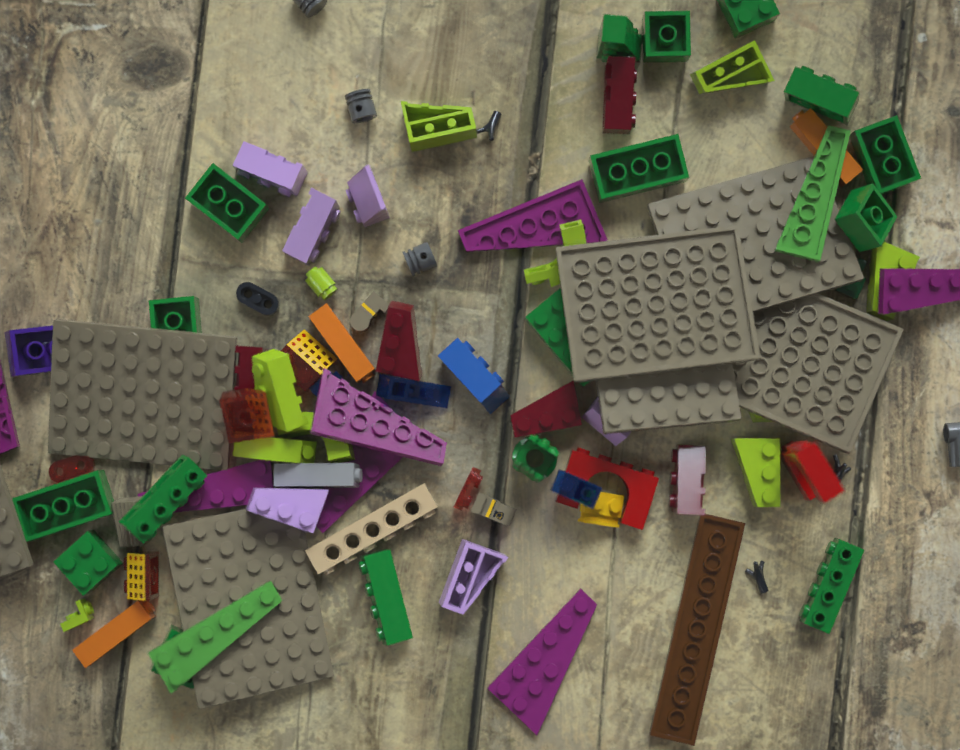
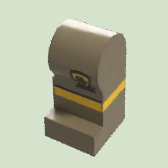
M373 291L351 316V326L358 332L367 331L371 326V321L380 311L387 314L389 304Z
M479 492L471 512L510 526L517 509Z

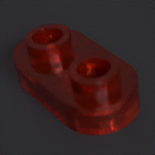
M80 455L58 460L51 464L49 476L56 483L93 472L95 461L92 457ZM80 461L85 463V467L82 470L78 467ZM58 468L63 469V474L61 476L57 474Z
M472 468L453 506L460 511H462L463 507L468 509L473 499V496L470 495L473 487L478 488L483 476L479 475L480 469Z

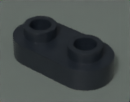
M251 282L240 284L236 290L237 299L241 303L263 315L271 316L279 309V300L275 295ZM247 290H251L253 293L250 298L245 297ZM266 301L272 302L271 308H265Z

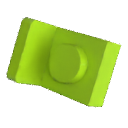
M85 598L76 601L79 612L76 611L65 616L67 621L60 624L63 632L94 619L93 606Z

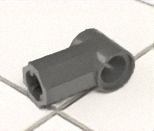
M960 422L945 423L943 435L945 442L948 443L949 467H960Z

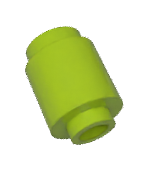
M315 266L306 273L307 279L305 282L318 298L321 297L325 301L338 290L335 286L336 283L323 267L318 269Z

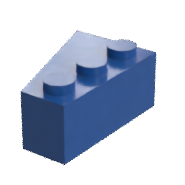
M456 338L438 357L491 415L510 397L501 385L504 380L496 372L491 374L487 370L489 364L481 356L478 359L474 356L473 352L475 349L467 341L462 343L459 338Z

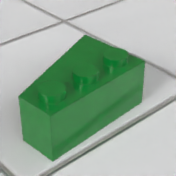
M604 14L599 29L596 58L606 62L608 56L635 57V62H641L642 34H638V29L633 28V23L627 16Z

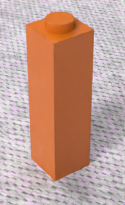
M810 108L807 112L801 110L792 118L794 122L790 128L815 156L827 126ZM847 150L838 183L841 188L863 171Z
M327 303L308 316L357 383L360 381L366 383L375 376L373 374L376 370Z
M138 600L72 649L73 653L84 668L91 666L155 618V608L148 600Z

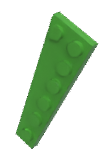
M830 125L826 128L775 247V252L815 262L821 260L851 130Z
M271 581L266 582L148 652L170 693L177 690L282 601Z

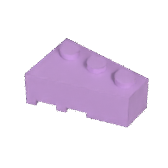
M243 141L232 165L238 170L236 174L246 179H249L250 176L258 179V184L266 188L272 185L278 188V193L290 197L291 194L294 196L298 195L308 173L303 164L298 162L296 164L291 163L283 156L273 155L267 150Z
M312 187L308 193L312 196L306 207H302L300 211L302 215L296 226H293L282 250L285 254L308 266L311 262L314 263L320 253L317 250L321 242H326L330 234L328 228L332 222L335 223L341 213L338 210L340 206L335 199Z
M253 488L246 510L314 533L329 490Z
M462 539L439 604L443 608L464 614L481 593L487 582L493 578L495 572L509 557L503 553Z

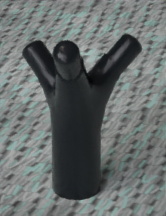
M493 111L489 122L483 128L476 130L477 134L488 132L489 141H493L494 131L502 114L498 111Z
M834 454V473L841 483L843 476L851 471V468L847 467L846 463H843L841 466L837 454Z
M755 561L753 563L754 571L747 568L745 572L755 579L760 593L763 594L769 591L763 574L765 562L760 561V565H758V562Z

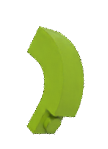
M582 220L559 225L563 246L586 244ZM557 258L548 264L524 269L527 284L538 285L545 282V279H549L551 287L560 284Z
M301 412L303 417L307 416L308 424L289 432L277 428L278 436L290 439L309 435L314 412ZM321 437L326 446L329 462L343 463L355 460L352 444Z
M235 434L233 456L292 463H315L317 442Z

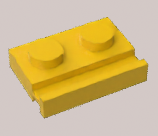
M583 489L579 509L581 515L578 518V522L619 528L618 519L621 518L624 495Z

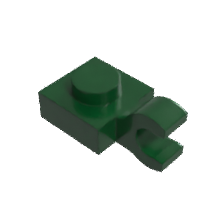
M858 258L857 261L860 269L863 271L867 261ZM866 278L860 282L836 288L835 291L856 300Z

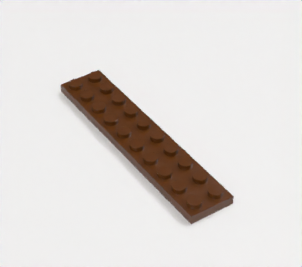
M705 514V516L699 515L649 731L651 736L695 746L745 528V523L709 514Z

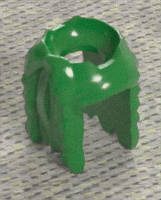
M529 435L515 445L512 455V467L515 471L528 476L532 481L536 483L541 482L554 471L560 453L556 447L550 445V441H547L546 438H539L538 435ZM532 449H538L544 455V461L539 467H532L526 461V455Z

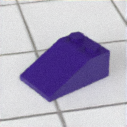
M53 325L4 332L11 377L51 372Z

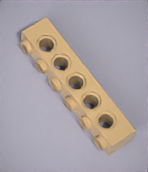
M426 483L308 548L305 552L318 574L324 572L327 575L336 570V564L341 561L347 564L356 559L355 553L364 550L366 553L377 547L375 542L383 538L386 542L395 537V531L401 527L407 530L416 525L415 520L423 516L425 520L436 513L434 509L438 505ZM411 501L416 502L419 506V511L416 514H410L406 509L407 504ZM389 513H396L399 516V523L397 525H390L387 522V515ZM370 524H375L379 527V534L373 537L368 534L367 527ZM350 535H355L359 538L358 547L353 548L348 545L347 540ZM331 546L339 549L340 554L336 559L328 555V549Z

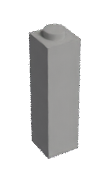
M355 463L274 464V487L359 488V482H362L363 477L362 469Z

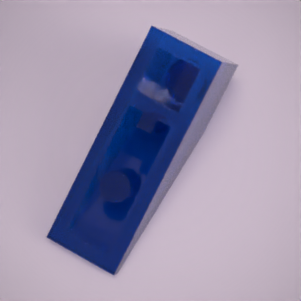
M380 374L376 396L390 400L448 408L451 386Z

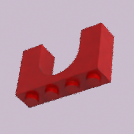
M792 440L781 446L780 459L805 500L810 501L817 497L820 503H826L845 491L816 442H807V440L799 442L796 440L793 442Z
M577 447V451L571 450L555 502L578 509L587 481L597 473L612 472L623 480L627 489V498L619 522L643 530L659 478L654 476L655 472L642 468L641 472L633 470L634 465L623 461L620 462V465L611 463L612 458L599 454L598 458L590 456V451Z

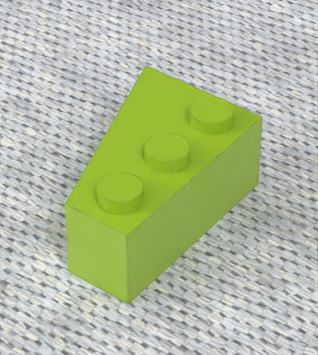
M755 40L689 74L699 94L775 81Z
M401 101L412 152L477 138L471 107L432 106L428 103H422L421 105Z
M883 242L881 247L872 249L866 313L885 321L894 319L897 312L878 314L880 268L915 269L920 256L887 242Z
M271 349L252 356L254 390L266 391L273 426L289 432L308 424L307 416H302L299 406L302 403L301 396H296L293 383L296 382L289 355L279 350Z
M730 438L752 505L755 507H780V438Z

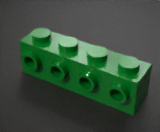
M181 455L119 520V523L141 543L144 544L146 541L152 540L157 534L156 530L162 524L164 525L173 517L172 513L178 507L180 508L186 504L189 499L188 496L194 490L196 491L202 487L205 482L204 479L208 475L189 457Z
M834 538L833 541L828 543L825 551L827 554L826 559L820 563L817 569L819 576L816 583L811 584L808 591L809 600L807 604H803L799 613L801 622L828 634L832 630L864 553V549L838 538Z
M383 549L360 556L361 562H358L361 575H365L367 584H364V589L367 597H371L373 606H370V612L373 620L376 619L378 628H376L378 641H382V644L388 646L412 639L413 635L391 550Z

